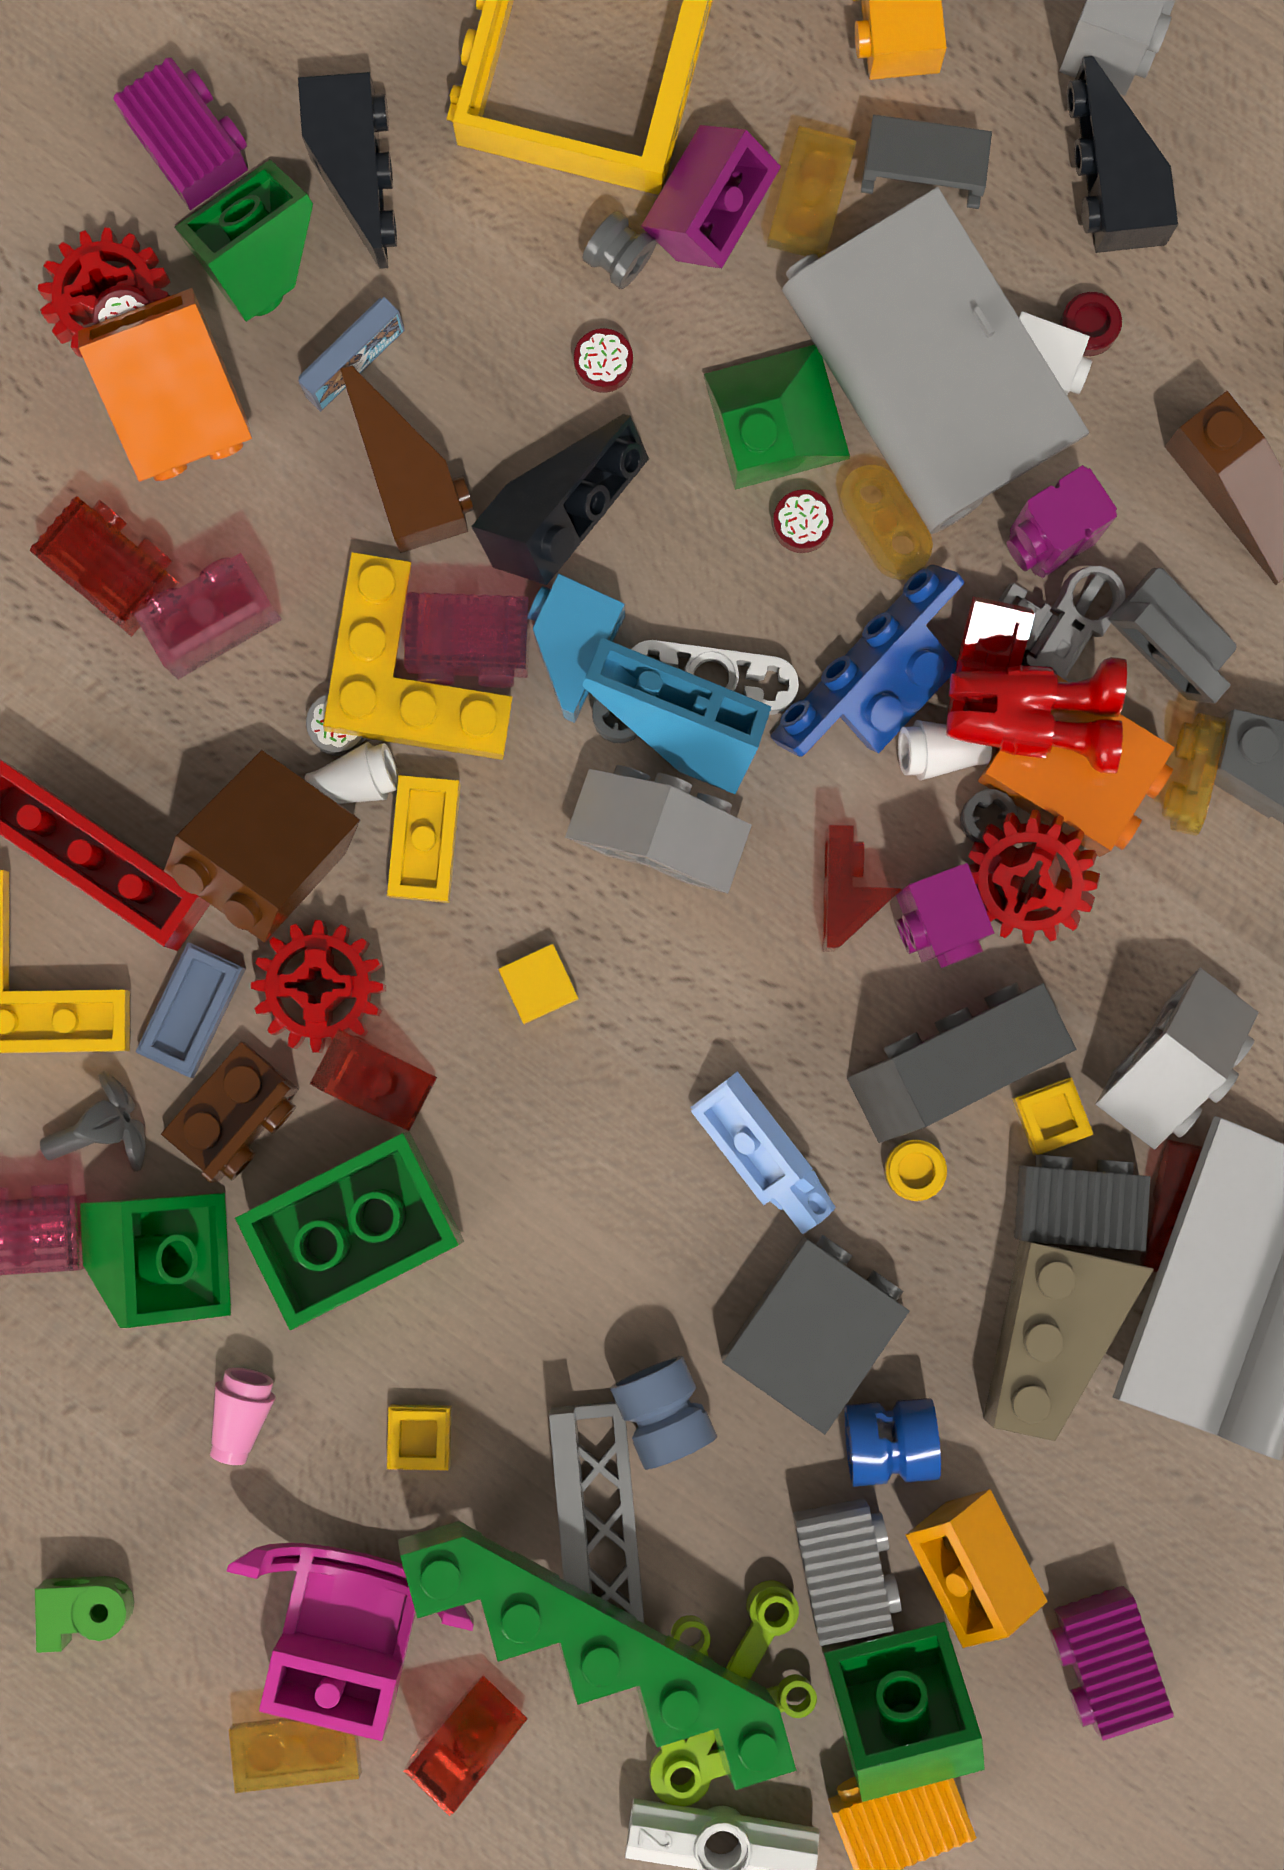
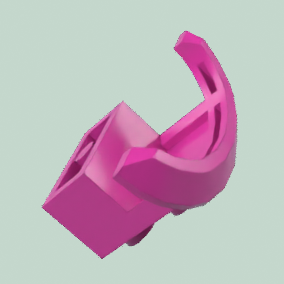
M276 1543L259 1546L231 1562L226 1572L255 1579L272 1572L296 1571L282 1635L272 1651L259 1712L382 1741L393 1713L416 1614L403 1564L366 1553L306 1543ZM465 1604L437 1613L442 1619L441 1624L473 1631V1616Z

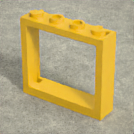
M476 0V9L482 10L477 30L469 28L465 35L461 54V64L467 66L462 86L454 84L449 95L451 104L446 120L453 122L457 145L659 195L666 183L713 0H683L642 156L484 118V110L514 0Z

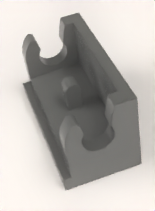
M873 114L865 154L861 193L873 194L876 177L967 189V208L979 209L981 196L983 197L986 188L992 131Z

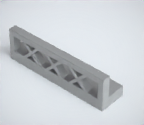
M616 1402L551 1407L549 1421L563 1578L566 1582L590 1595L591 1593L593 1594V1581L604 1591L600 1598L608 1601L612 1597L631 1615L635 1616L638 1621L645 1624L626 1421L622 1419ZM613 1416L615 1441L598 1460L579 1444L577 1420ZM615 1453L617 1456L618 1476L605 1466ZM580 1456L593 1466L583 1480ZM599 1472L620 1489L621 1503L605 1522L587 1508L584 1503V1491ZM621 1514L624 1538L611 1528ZM586 1519L598 1528V1531L589 1542ZM604 1535L621 1547L626 1554V1565L611 1583L607 1582L590 1567L589 1554ZM627 1576L630 1600L617 1590Z

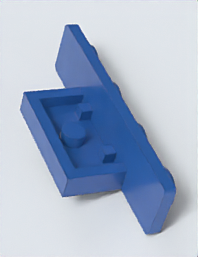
M932 564L911 576L903 587V594L886 612L875 616L867 623L863 629L861 639L845 656L835 659L826 667L822 673L821 681L804 700L794 703L785 711L781 717L780 725L771 734L772 740L783 749L802 757L841 718L868 749L880 753L898 734L901 728L911 720L951 677V674L956 671L957 662L927 628L926 624L964 585L965 581L958 572Z

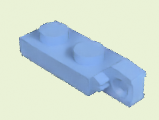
M738 1071L690 1107L692 1114L760 1202L765 1205L770 1201L778 1209H783L802 1234L821 1223L834 1211L836 1207L821 1185L815 1171H812L813 1168Z

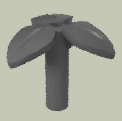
M103 1071L98 1077L109 1101L102 1100L94 1104L82 1115L76 1125L42 1138L40 1140L41 1152L47 1160L51 1161L94 1143L113 1144L119 1143L122 1139L125 1143L133 1172H138L143 1166L146 1149L144 1124L138 1120L131 1119L130 1113L135 1109V1103L126 1088L113 1076Z

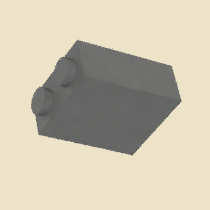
M824 1235L820 1237L816 1244L803 1236L721 1355V1360L723 1364L825 1435L910 1311L897 1302L904 1292L874 1270L867 1280L846 1266L853 1256Z

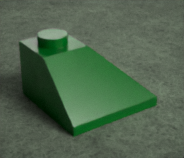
M269 159L174 228L227 301L247 322L254 316H263L273 311L280 305L283 296L295 288L313 202L303 189Z
M815 344L704 374L706 388L735 490L850 459V453L823 357Z
M225 1193L80 1203L83 1266L120 1328H134L231 1315Z

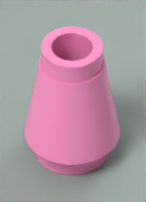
M228 1368L225 1370L223 1380L216 1382L212 1448L210 1456L216 1461L229 1465H243L246 1463L248 1453H250L276 1399L275 1395L271 1392L273 1380L269 1376L246 1368Z

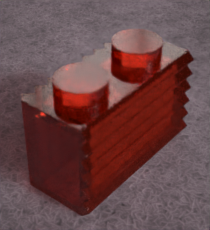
M76 496L63 509L62 514L55 518L54 523L47 527L46 532L40 535L38 541L31 546L30 552L132 637L178 584L172 575L166 571L173 561L148 539L144 538L137 546L123 535L121 531L127 523L101 500H98L91 508Z

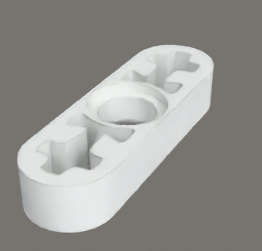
M657 640L640 642L631 649L646 656H659V661L678 668L677 657L689 658L685 672L693 675L701 664L717 662L727 670L729 682L725 688L736 691L739 679L737 665L749 667L745 678L749 680L761 681L764 680L767 671L777 672L778 682L787 685L788 691H779L774 701L763 699V689L759 687H744L745 696L772 706L769 715L779 714L788 709L798 691L799 681L795 669L789 662L779 657Z

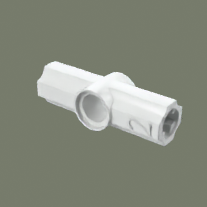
M634 1798L629 1821L625 1858L697 1870H816L820 1833L818 1827L743 1816L736 1809L728 1806H713L705 1810ZM718 1831L733 1833L739 1839L738 1845L727 1854L714 1853L706 1847L705 1843L712 1834Z

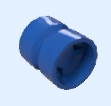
M931 1398L898 1400L891 1411H885L879 1402L845 1405L846 1451L850 1480L853 1487L887 1484L891 1475L897 1473L905 1482L940 1480V1440L935 1406Z

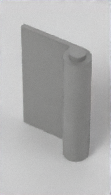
M938 187L823 257L818 258L816 254L806 256L796 262L786 272L789 280L783 286L782 291L930 534L942 531L975 510L986 496L1088 436L1089 431Z
M1214 1116L1113 1398L1215 1434L1235 1444L1280 1461L1284 1457V1144Z

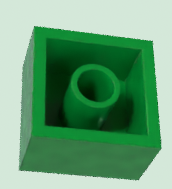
M945 1621L824 1653L831 1692L862 1802L985 1770L982 1735Z

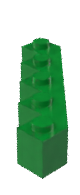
M460 1521L398 1539L400 1557L417 1619L481 1599L498 1662L559 1643L569 1683L577 1705L636 1687L646 1725L656 1747L658 1748L713 1730L723 1768L735 1790L797 1771L780 1709L765 1687L745 1676L741 1677L715 1663L712 1658L670 1635L666 1636L638 1621L635 1616L592 1593L591 1595L561 1579L558 1574L515 1551L511 1552Z

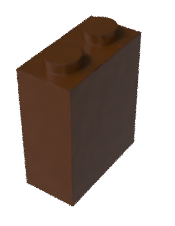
M261 750L176 835L164 872L173 877L182 889L191 894L198 895L225 914L234 926L247 930L265 943L343 858L361 819Z

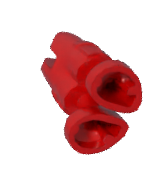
M1114 657L1104 659L1092 677L1077 682H1058V676L1054 673L1053 667L1017 665L1007 667L1005 671H963L952 673L950 677V698L964 702L997 704L995 713L978 711L949 712L947 715L946 736L958 741L999 747V751L1014 756L1046 758L1047 753L1051 752L1052 746L1063 748L1085 756L1090 765L1100 773L1116 774L1122 752V721L1099 719L1092 722L1055 721L1051 711L1053 709L1087 712L1098 716L1118 717L1122 711L1126 694L1127 660Z

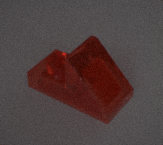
M829 825L825 831L823 952H835L901 891V888L853 887V878H863L864 841H853L854 826Z
M338 1028L310 1084L324 1093L410 1131L437 1077L359 1036H353Z
M483 1675L474 1681L439 1726L418 1742L403 1772L450 1816L458 1809L528 1718Z

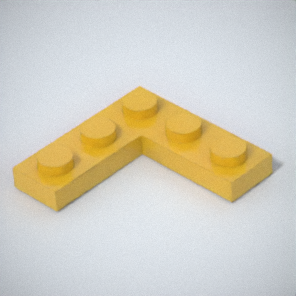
M351 552L323 730L326 732L361 736L367 739L503 760L513 696L394 678L411 562Z
M0 870V1053L130 1051L129 990L9 991V872Z

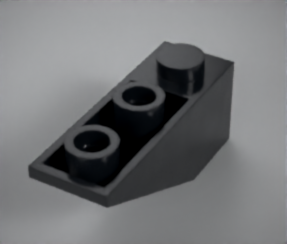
M1093 56L1084 57L1075 80L1069 81L1067 88L1069 115L1071 118L1079 119L1081 138L1076 139L1074 148L1076 172L1078 176L1086 175L1088 196L1083 197L1082 200L1084 231L1086 234L1093 233L1095 253L1165 246L1178 226L1171 165Z
M370 72L298 77L302 138L310 160L379 269L388 268L387 247H397V229L394 210H384L383 189H393L390 152H380L379 132L389 131L386 94L375 93Z
M622 414L504 486L471 526L493 568L544 585L551 581L649 460L631 416Z

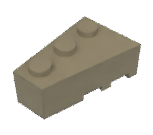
M1019 1240L983 1419L996 1429L1056 1441L1153 1269L1131 1262L1038 1242Z

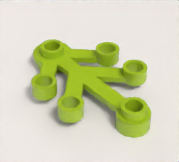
M769 1580L761 1582L748 1595L746 1609L752 1622L726 1666V1669L741 1677L745 1676L750 1679L774 1636L787 1633L797 1622L799 1616L798 1602L790 1589L778 1581ZM776 1602L784 1604L785 1613L781 1619L777 1621L765 1619L764 1613L770 1604ZM693 1615L679 1618L671 1629V1637L680 1641V1636L684 1630L690 1627L698 1628L701 1630V1638L697 1644L690 1647L708 1656L707 1650L710 1646L711 1636L703 1620ZM789 1675L779 1685L767 1688L778 1705L780 1712H785L793 1718H803L809 1715L816 1706V1692L809 1680L802 1675ZM795 1687L805 1688L807 1695L802 1703L791 1705L786 1702L787 1694ZM713 1730L661 1746V1750L653 1758L649 1769L652 1788L660 1800L668 1805L683 1807L692 1805L706 1794L712 1779L727 1775L722 1765L719 1750L710 1751L716 1740ZM681 1767L690 1769L692 1776L687 1783L676 1785L670 1781L671 1775L676 1769Z

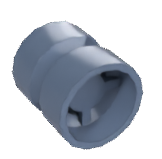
M683 1356L673 1357L647 1367L610 1387L622 1419L624 1421L636 1422L638 1425L632 1439L645 1470L657 1468L681 1459L707 1446L717 1438V1434L703 1405L690 1403L689 1398L696 1390V1385Z

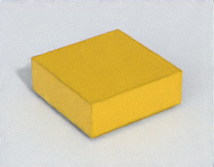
M554 944L498 969L524 1025L579 1000Z
M1072 1077L1012 1098L1031 1151L1035 1156L1094 1135Z
M391 1404L388 1407L387 1469L448 1471L450 1468L452 1406Z

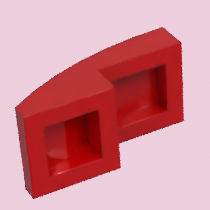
M973 596L955 673L963 671H1005L1007 667L1021 665L1035 615L1032 608ZM950 698L948 713L953 711L995 713L997 704L964 702Z

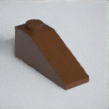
M352 365L341 368L340 370L391 531L400 553L468 532L463 514L474 511L464 476L452 479L446 460Z
M1226 391L1180 426L1164 447L1273 583L1277 585L1284 580V470L1265 436L1231 394Z

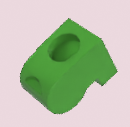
M109 1576L45 1579L35 1588L36 1653L61 1652L71 1642L72 1633H79L85 1638L95 1641L112 1638L123 1628L133 1613L135 1602L131 1589L119 1578Z

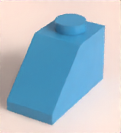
M558 573L551 589L542 586L538 591L531 606L528 619L535 621L533 626L535 640L565 719L575 723L589 694L582 685L601 637L612 642L614 641L625 618V604Z

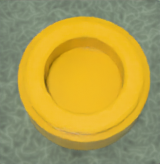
M907 1140L899 1143L889 1152L884 1165V1175L888 1186L895 1194L907 1200L923 1201L933 1197L942 1189L947 1177V1165L943 1154L933 1144L922 1140Z

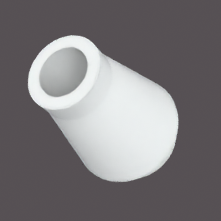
M916 720L913 726L902 727L900 730L898 758L902 773L904 775H916L917 779L921 781L975 765H987L991 759L992 746L952 739L946 736V724Z
M366 742L326 766L306 773L305 781L336 803L343 804L386 800L389 792L397 790L399 775L388 746L385 743L372 746L370 742Z

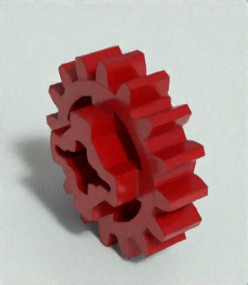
M105 227L101 235V241L93 242L86 230L81 231L80 247L74 250L70 245L61 242L58 246L64 256L63 261L60 264L54 261H46L43 265L53 278V282L38 284L39 293L45 300L50 301V303L40 308L41 314L49 324H55L52 333L59 342L64 344L71 340L72 350L81 358L83 357L78 348V331L85 327L77 322L81 321L83 325L93 323L94 304L102 291L116 285H129L145 293L151 303L170 296L167 291L162 290L171 282L164 268H155L159 262L155 252L151 247L140 251V244L135 235L128 233L119 244L111 228ZM107 261H117L127 266L116 268L108 264Z
M1033 809L1028 822L1021 824L1018 817L1011 812L1006 815L1003 823V832L990 823L982 835L986 844L974 842L968 857L975 863L970 864L969 868L975 884H977L982 902L986 906L985 909L990 922L996 918L1003 922L1000 930L1001 937L1007 938L1013 929L1017 928L1022 930L1025 944H1031L1037 930H1043L1050 942L1055 941L1059 933V923L1074 931L1078 927L1081 918L1078 910L1082 912L1091 911L1095 897L1088 891L1098 888L1100 873L1087 869L1095 864L1097 854L1095 850L1080 851L1078 849L1084 836V832L1081 829L1073 831L1068 836L1061 831L1064 817L1057 815L1052 820L1050 826L1041 824L1039 810ZM1022 842H1035L1020 848L1013 846ZM1056 853H1059L1066 861L1070 872L1061 868ZM1037 861H1042L1039 870L1040 877L1035 880L1034 884H1030L1027 892L1023 893L1022 888L1025 883L1023 878L1028 874L1029 870L1033 871ZM994 883L1002 886L1007 901L1000 895ZM1045 906L1050 908L1043 911H1033Z
M315 920L311 935H306L299 925L293 924L290 926L291 942L286 944L275 937L269 940L272 949L277 953L272 960L257 957L255 963L261 969L267 971L264 980L251 982V989L263 992L266 995V1000L260 1002L254 1008L255 1012L260 1015L273 1014L275 1019L270 1023L267 1031L271 1035L276 1036L288 1029L290 1034L287 1046L298 1049L307 1037L310 1038V1046L313 1053H323L326 1039L331 1038L338 1049L347 1048L345 1033L351 1029L354 1033L365 1036L368 1030L361 1021L365 1013L372 1016H380L382 1012L378 1006L370 1002L372 994L386 992L385 984L372 981L371 974L383 966L382 962L379 959L364 960L362 955L367 951L370 943L366 939L361 938L349 945L347 941L350 928L342 924L339 925L332 936L328 935L326 923L322 920ZM332 948L339 950L348 957L356 970L357 976L343 975L334 966ZM305 950L304 962L292 974H282L288 962L296 954ZM317 971H321L323 978L340 986H345V988L332 989V992L322 993L321 1003H317L314 995L306 993L301 989L293 988V986L306 985V982L316 981ZM281 998L294 999L303 1008L305 1026L288 1014ZM346 999H356L351 1011L342 1020L331 1025L333 1023V1011Z

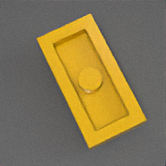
M398 776L387 890L389 898L450 903L461 787L459 780Z

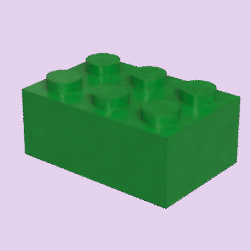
M410 1132L401 1133L235 1217L290 1331L464 1242Z

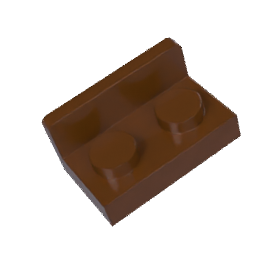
M241 1041L161 1135L203 1171L201 1175L208 1182H219L224 1176H227L232 1181L255 1157L256 1152L250 1146L264 1129H267L271 1134L275 1133L294 1112L296 1105L290 1099L299 1088L248 1044Z

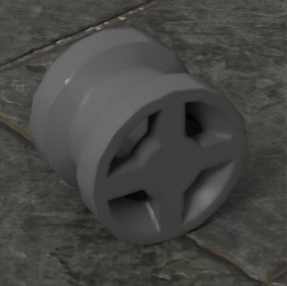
M615 211L595 231L584 250L582 258L592 268L602 267L610 273L611 283L619 289H624L642 271L657 243L656 239L648 233L638 234L631 229L628 218L620 211Z

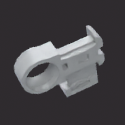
M1089 566L1072 573L1064 581L1060 595L1053 606L1044 603L1039 608L1024 598L1028 591L1015 583L1009 584L998 600L999 602L1012 604L1014 599L1018 597L1020 599L1017 603L1018 606L1032 608L1035 613L1026 649L1035 655L1034 657L1029 654L1024 655L1022 660L1023 666L1053 667L1055 674L1068 682H1072L1066 676L1090 637H1102L1111 624L1108 619L1126 599L1125 587L1121 578L1113 570L1103 566ZM1095 574L1076 606H1074L1073 591L1076 584L1082 578ZM1105 582H1107L1112 591V604L1109 611L1098 620L1085 618L1084 615ZM1050 609L1059 614V616H1056L1052 612H1050Z

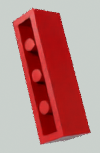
M0 759V835L163 947L178 951L210 904L198 895L191 894L182 889L173 877L164 872V868L14 766Z

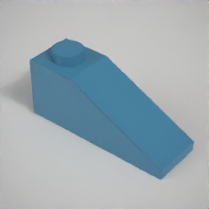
M602 637L582 685L676 770L733 794H736L758 750L772 707Z

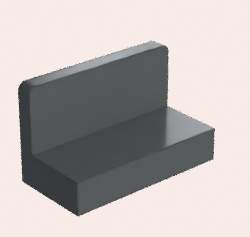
M1152 568L1108 620L1187 700L1216 703L1231 686L1218 671L1237 648L1236 643L1163 568Z

